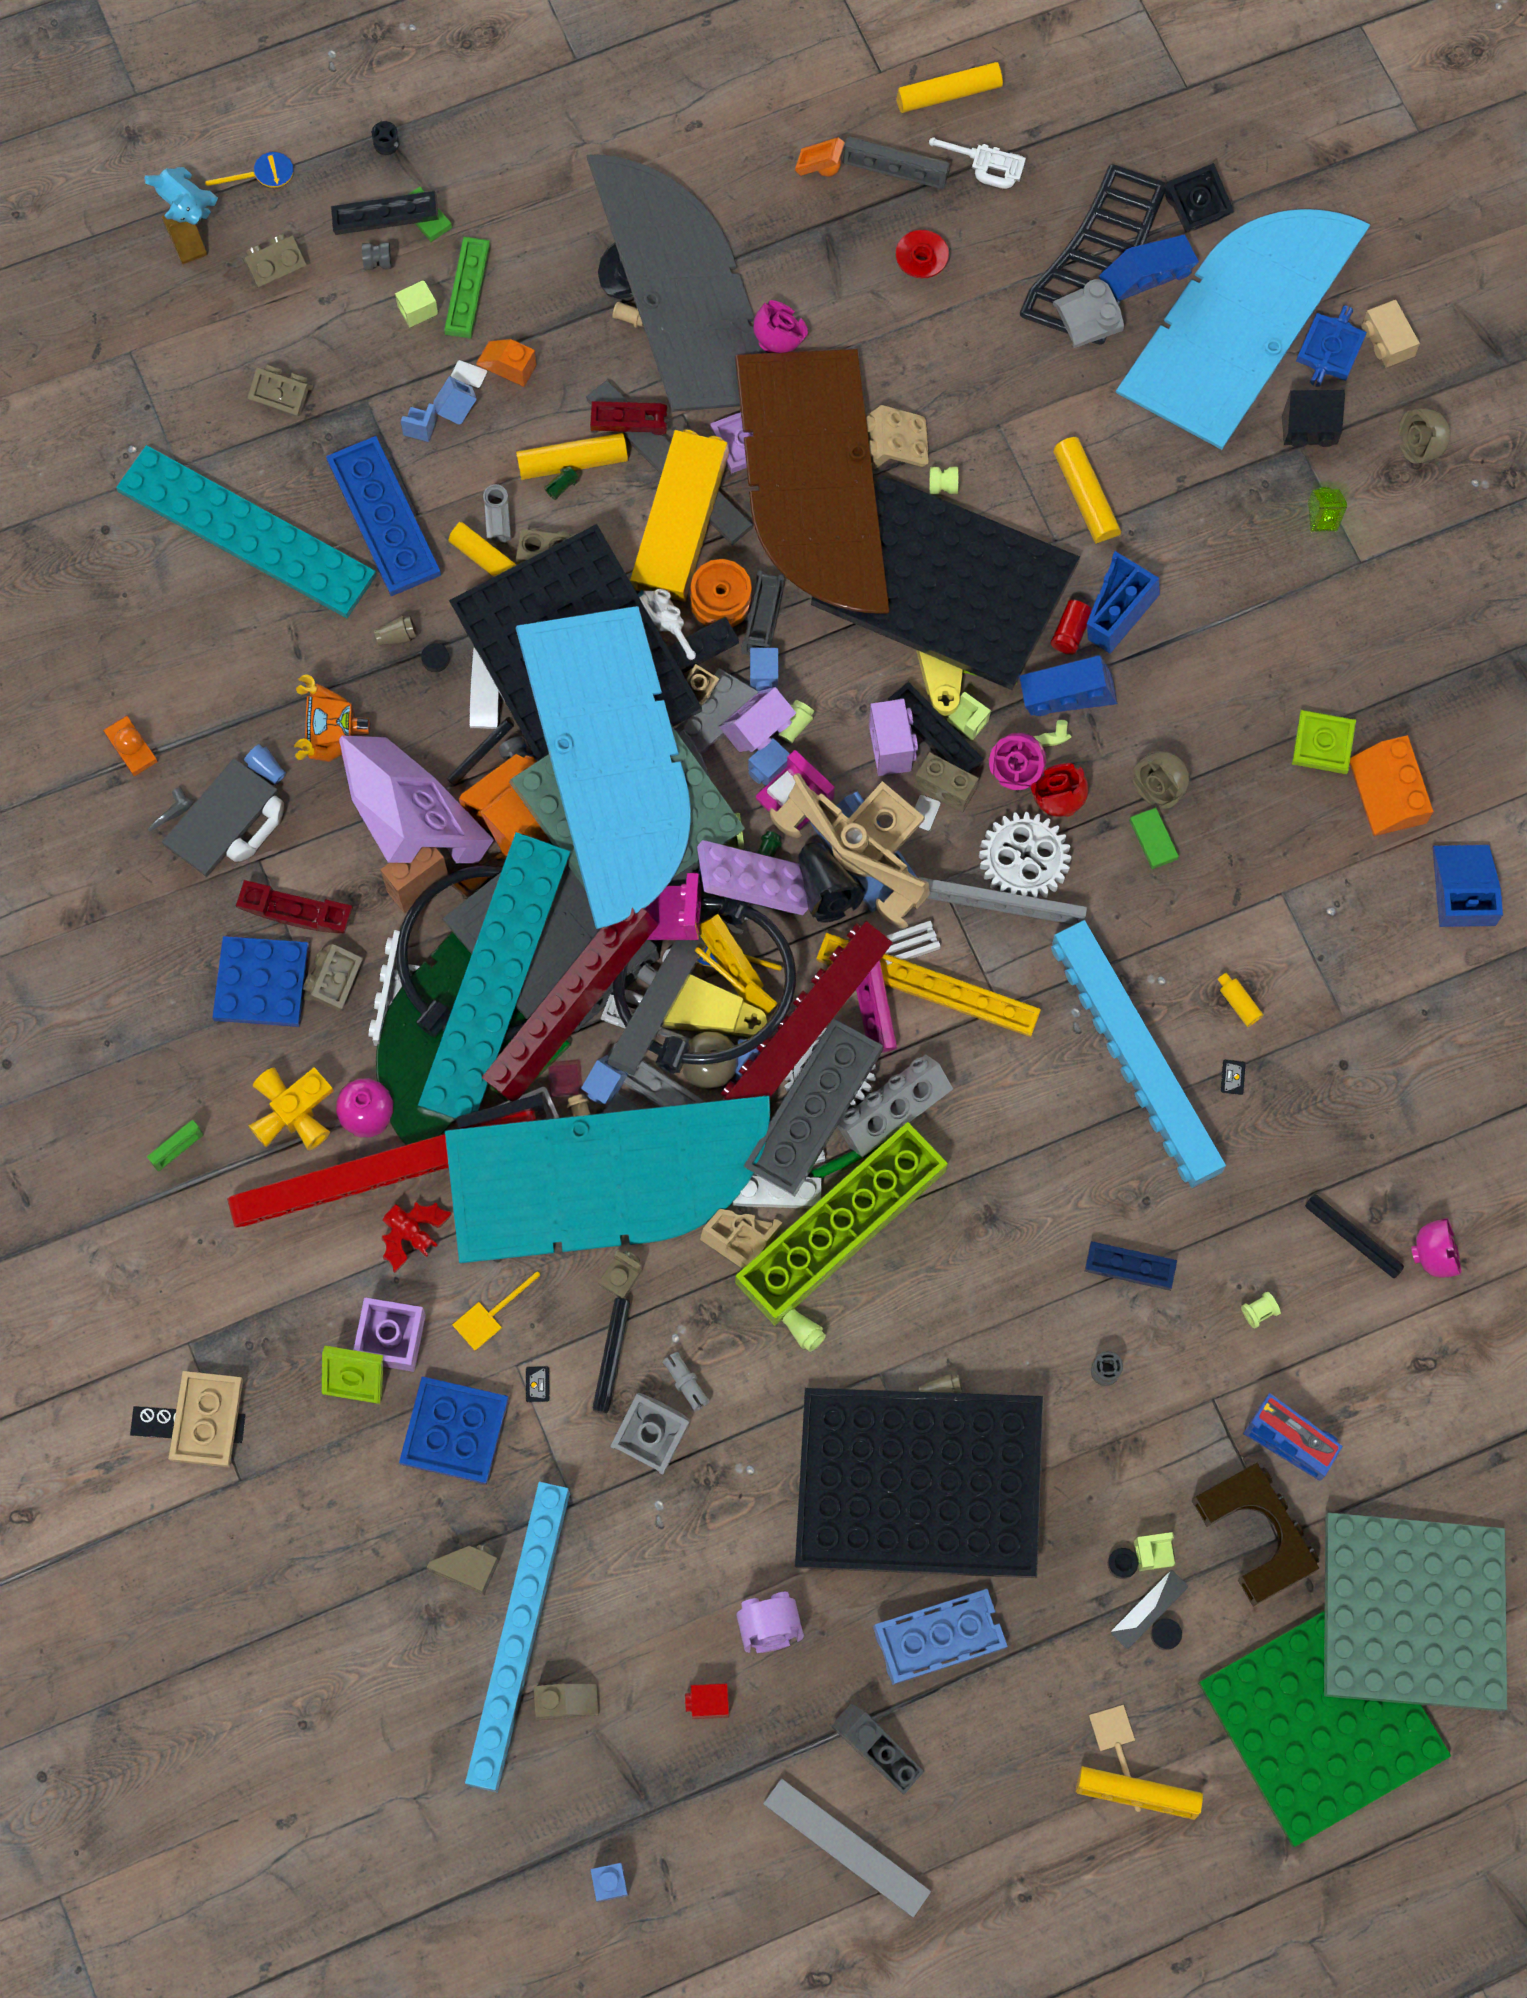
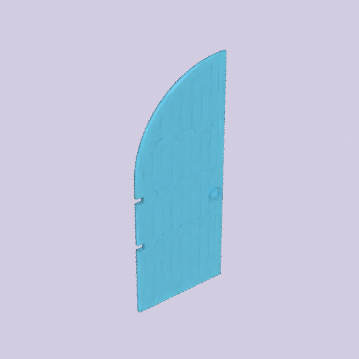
M1298 209L1269 214L1237 228L1221 240L1205 258L1195 273L1196 277L1202 279L1201 282L1198 283L1190 280L1164 319L1166 323L1171 325L1170 328L1167 329L1162 325L1159 326L1115 392L1222 450L1360 243L1370 224L1332 211Z
M638 606L516 626L596 929L627 919L631 914L632 908L635 913H638L641 908L647 907L663 892L680 866L690 832L691 807L687 782L681 762H671L670 756H676L679 753L664 700H654L653 695L661 694L662 691Z

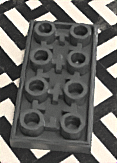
M233 758L166 836L162 844L201 874L208 877L225 857L230 845L236 839L242 837L262 813L268 800L278 794V790Z

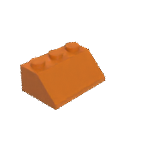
M1408 735L1379 742L1350 758V767L1373 836L1427 824L1434 811Z
M512 786L507 788L480 811L502 853L506 856L508 855L515 832L545 843L550 841Z

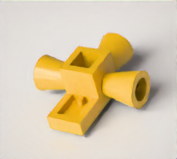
M274 1067L263 1072L254 1081L253 1087L272 1101L269 1105L273 1112L248 1125L250 1130L266 1148L284 1126L291 1134L297 1130L308 1151L315 1149L327 1139L330 1131L312 1118L314 1114L311 1109L334 1092V1090L315 1067L288 1089Z

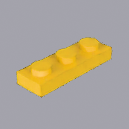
M716 914L702 921L699 926V934L718 964L744 987L753 981L762 988L764 985L757 972L745 957L743 950L736 943L720 916ZM732 984L739 995L741 991Z

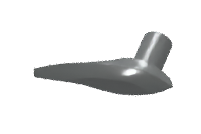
M182 788L174 789L172 795L175 803L148 828L149 832L183 814L191 807L194 800L186 798Z

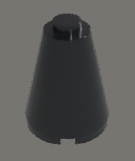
M808 843L801 849L798 859L809 911L812 917H816L818 922L828 923L845 917L844 912L852 907L853 911L858 908L864 898L860 885L824 845Z

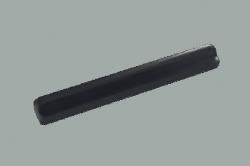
M1314 1194L1306 1202L1305 1207L1389 1276L1396 1278L1402 1272L1404 1265L1318 1195Z
M615 1298L593 1402V1411L598 1413H608L630 1308V1301L625 1298Z

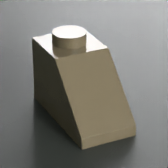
M479 1544L477 1549L467 1546L432 1560L428 1563L427 1569L431 1573L485 1595L499 1561L497 1557L493 1556L495 1551Z
M596 1684L534 1686L535 1713L538 1721L599 1716Z

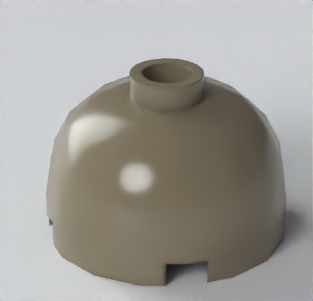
M1424 408L1414 409L1404 414L1400 421L1398 436H1403L1405 445H1400V448L1407 460L1411 463H1427L1439 458L1448 448L1451 433L1449 424L1442 414L1434 409Z
M1159 751L1150 753L1133 769L1136 775L1133 778V784L1138 793L1150 804L1153 803V800L1158 804H1162L1159 808L1173 807L1188 790L1190 781L1189 771L1184 762L1170 752Z
M703 1032L695 1035L687 1042L690 1045L689 1052L691 1053L717 1052L735 1046L727 1036L718 1032ZM738 1057L715 1064H683L682 1071L686 1079L696 1087L707 1090L720 1088L734 1077L738 1067Z

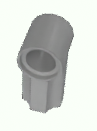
M497 484L490 485L483 494L487 542L502 544L511 540L508 494L503 486ZM494 498H500L503 500L499 504L490 503V501Z

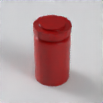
M1068 601L1050 642L1051 646L1064 654H1075L1086 630L1092 608L1081 601Z

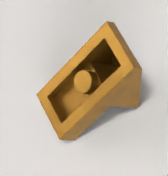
M162 216L182 265L207 256L196 225L188 222L180 223Z

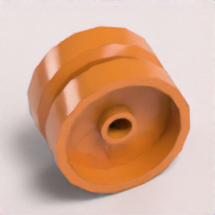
M726 559L711 560L699 567L692 578L690 595L692 612L699 622L707 627L726 617L733 628L745 619L750 609L752 592L750 577L745 569L736 562Z

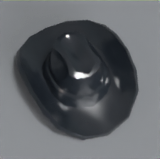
M614 242L600 258L598 268L600 286L610 297L617 299L632 297L633 294L616 243Z

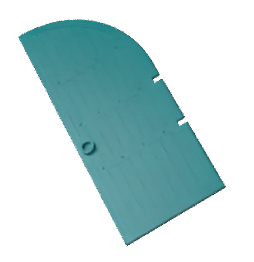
M759 1096L445 1130L459 1264L554 1253L553 1243L562 1242V1252L621 1246L620 1235L628 1234L630 1245L658 1242L684 1235L705 1225L719 1209L725 1210L740 1195V1191L745 1188L754 1173L746 1169L744 1165L759 1140L767 1134L770 1122V1097ZM765 1144L763 1145L753 1165H755L759 1161L764 1151Z

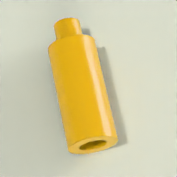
M1224 973L1217 979L1223 986L1220 989L1221 993L1246 1027L1252 1026L1264 1016L1237 978L1232 980L1227 973Z

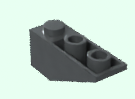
M852 1703L831 1725L858 1754L903 1795L923 1774L924 1771L865 1711Z

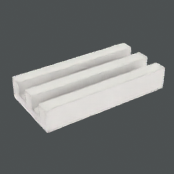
M931 921L887 935L886 937L894 942L927 931V934L890 946L885 954L889 955L890 953L931 940V944L894 957L906 961L940 949V943L937 941Z

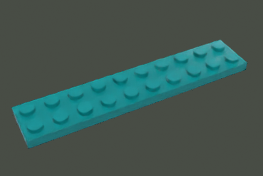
M147 445L116 487L118 493L348 619L377 576L375 570Z
M515 832L422 1092L419 1106L453 1118L479 1110L488 1085L482 1076L494 1063L500 1052L570 856V851Z

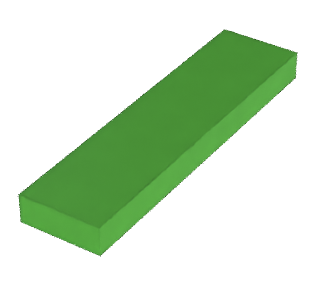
M463 237L444 329L445 335L472 338L490 249V240Z

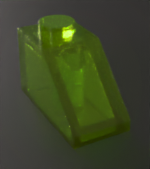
M1321 487L1312 490L1308 500L1310 532L1338 531L1347 508V502L1340 489Z

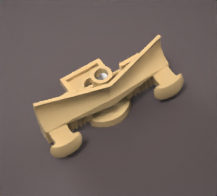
M796 773L793 776L795 785L788 795L789 799L778 812L770 808V818L775 826L784 834L792 838H799L802 835L796 827L807 817L832 846L835 859L849 874L860 877H872L891 890H894L884 903L877 898L875 902L876 908L881 916L891 925L903 929L907 928L908 924L902 918L912 907L918 909L930 895L929 883L910 874L907 865L894 854L923 823L925 817L882 781L850 818H847L842 813V810L822 793L818 796L806 785L800 773ZM885 814L892 817L893 823L890 827L882 828L877 824V820L881 815Z

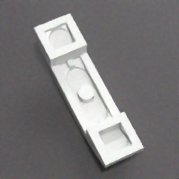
M474 648L470 695V728L496 729L499 720V691Z

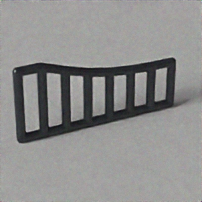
M1115 164L1109 165L1099 190L1078 231L1059 257L1031 286L1020 310V316L1026 320L1068 334L1062 320L1032 310L1037 298L1053 303V301L1064 297L1043 288L1052 279L1082 289L1091 281L1061 270L1069 259L1102 271L1112 264L1110 261L1078 251L1077 249L1084 239L1122 253L1128 248L1144 245L1165 195L1166 189L1164 184L1166 182ZM1115 176L1154 189L1151 201L1111 188ZM1109 198L1146 211L1142 223L1101 209L1105 199ZM1098 219L1136 232L1137 236L1132 245L1090 229L1094 221ZM1107 337L1093 341L1092 343L1102 345L1105 343Z

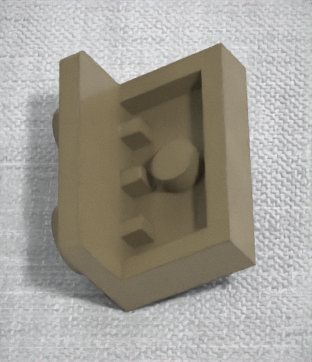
M283 233L270 239L272 245L262 249L259 244L246 250L247 256L242 258V260L246 263L257 288L306 266L293 235L286 238Z

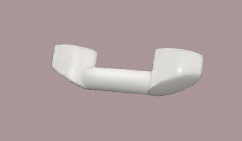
M273 796L268 800L262 811V814L268 817L267 821L248 843L241 838L236 839L230 845L226 854L227 857L235 862H239L255 854L260 845L276 826L280 824L284 811L283 800L277 796Z

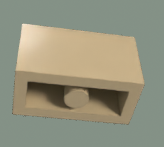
M1397 300L1367 310L1362 323V329L1367 332L1366 337H1370L1377 358L1379 360L1382 359L1386 368L1415 357L1420 343Z

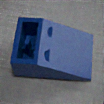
M1490 845L1433 846L1439 927L1496 926L1503 916L1501 887Z

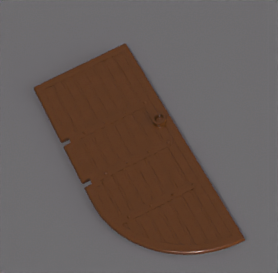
M858 349L736 355L735 362L742 429L744 433L753 432V436L744 437L748 486H758L759 491L749 492L754 527L763 549L773 564L788 580L811 596L847 610L877 614L889 613Z

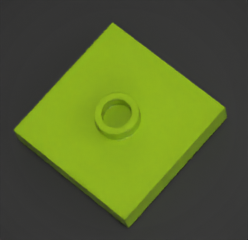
M1301 710L1292 765L1347 774L1356 720Z
M324 1346L322 1352V1394L380 1404L383 1383V1355Z

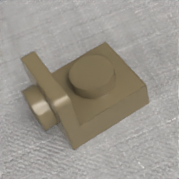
M617 1250L614 1254V1260L598 1282L599 1286L618 1298H625L642 1273V1265L639 1264L640 1259L629 1251H625L623 1254Z

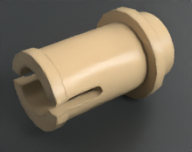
M622 302L616 303L613 310V318L632 323L635 328L644 327L638 308L623 304Z
M584 1094L568 1099L567 1109H571L573 1117L591 1115L587 1105L589 1099H585Z

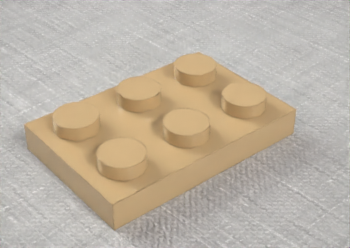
M182 1372L169 1452L170 1461L230 1467L243 1384L242 1377Z

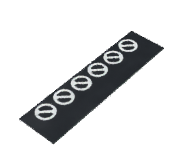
M133 1406L130 1436L172 1439L176 1409ZM238 1414L233 1443L242 1444L246 1414Z

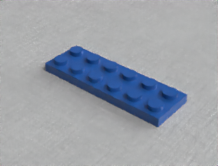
M374 436L326 456L330 469L390 596L441 576L440 569L377 437Z

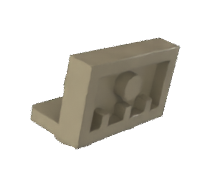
M266 365V369L256 367L247 399L300 416L308 390L312 391L314 385L306 383L307 378L292 373L291 377L281 375L282 369L271 365Z
M334 944L328 945L324 949L321 948L314 959L316 968L313 975L310 974L304 983L303 989L306 992L303 998L308 1001L314 999L337 1011L342 1010L363 958Z

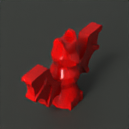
M415 1202L413 1210L409 1213H405L401 1207L395 1204L385 1214L382 1221L392 1228V1231L381 1237V1240L386 1245L383 1259L391 1264L394 1273L407 1261V1255L402 1249L401 1241H410L415 1249L427 1257L428 1253L426 1250L431 1245L434 1247L438 1245L425 1231L420 1230L418 1224L428 1223L439 1228L451 1217L450 1211L442 1210L438 1207L437 1203L424 1207Z

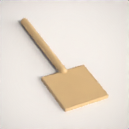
M1124 1705L1089 1715L1100 1751L1115 1747L1124 1776L1131 1777L1121 1745L1135 1741ZM1134 1806L1136 1812L1141 1811L1140 1807Z

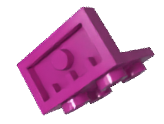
M794 750L787 756V767L756 795V800L768 812L770 808L778 812L781 806L767 793V789L786 771L792 776L800 773L806 785L818 796L822 793L830 801L834 800L835 787L804 757ZM805 817L796 829L800 831L810 822L809 819Z
M687 873L686 884L667 886L653 902L644 908L658 924L647 940H699L702 887L698 873Z

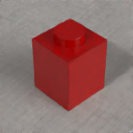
M727 1683L691 1685V1693H685L686 1712H692V1719L729 1718Z

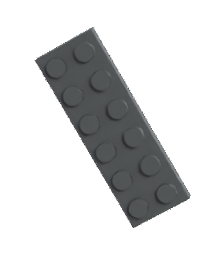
M833 1018L769 1123L767 1134L759 1140L744 1167L795 1197L882 1053L883 1045ZM765 1144L764 1151H763V1153H762V1155H761L759 1161H758L755 1165H753V1163H754V1161L756 1160V1158H757L759 1152L761 1151L763 1145Z

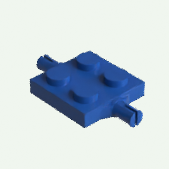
M1343 306L1338 318H1330L1317 313L1296 362L1315 370L1310 380V384L1314 386L1317 377H1319L1315 387L1321 386L1325 374L1344 381L1348 378L1367 333L1355 328L1348 322L1353 313L1351 307H1349L1345 315L1348 306Z

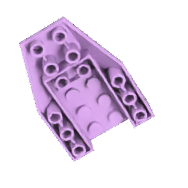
M340 737L339 742L352 801L388 863H411L421 847H447L456 863H479L494 839L436 778L386 737Z

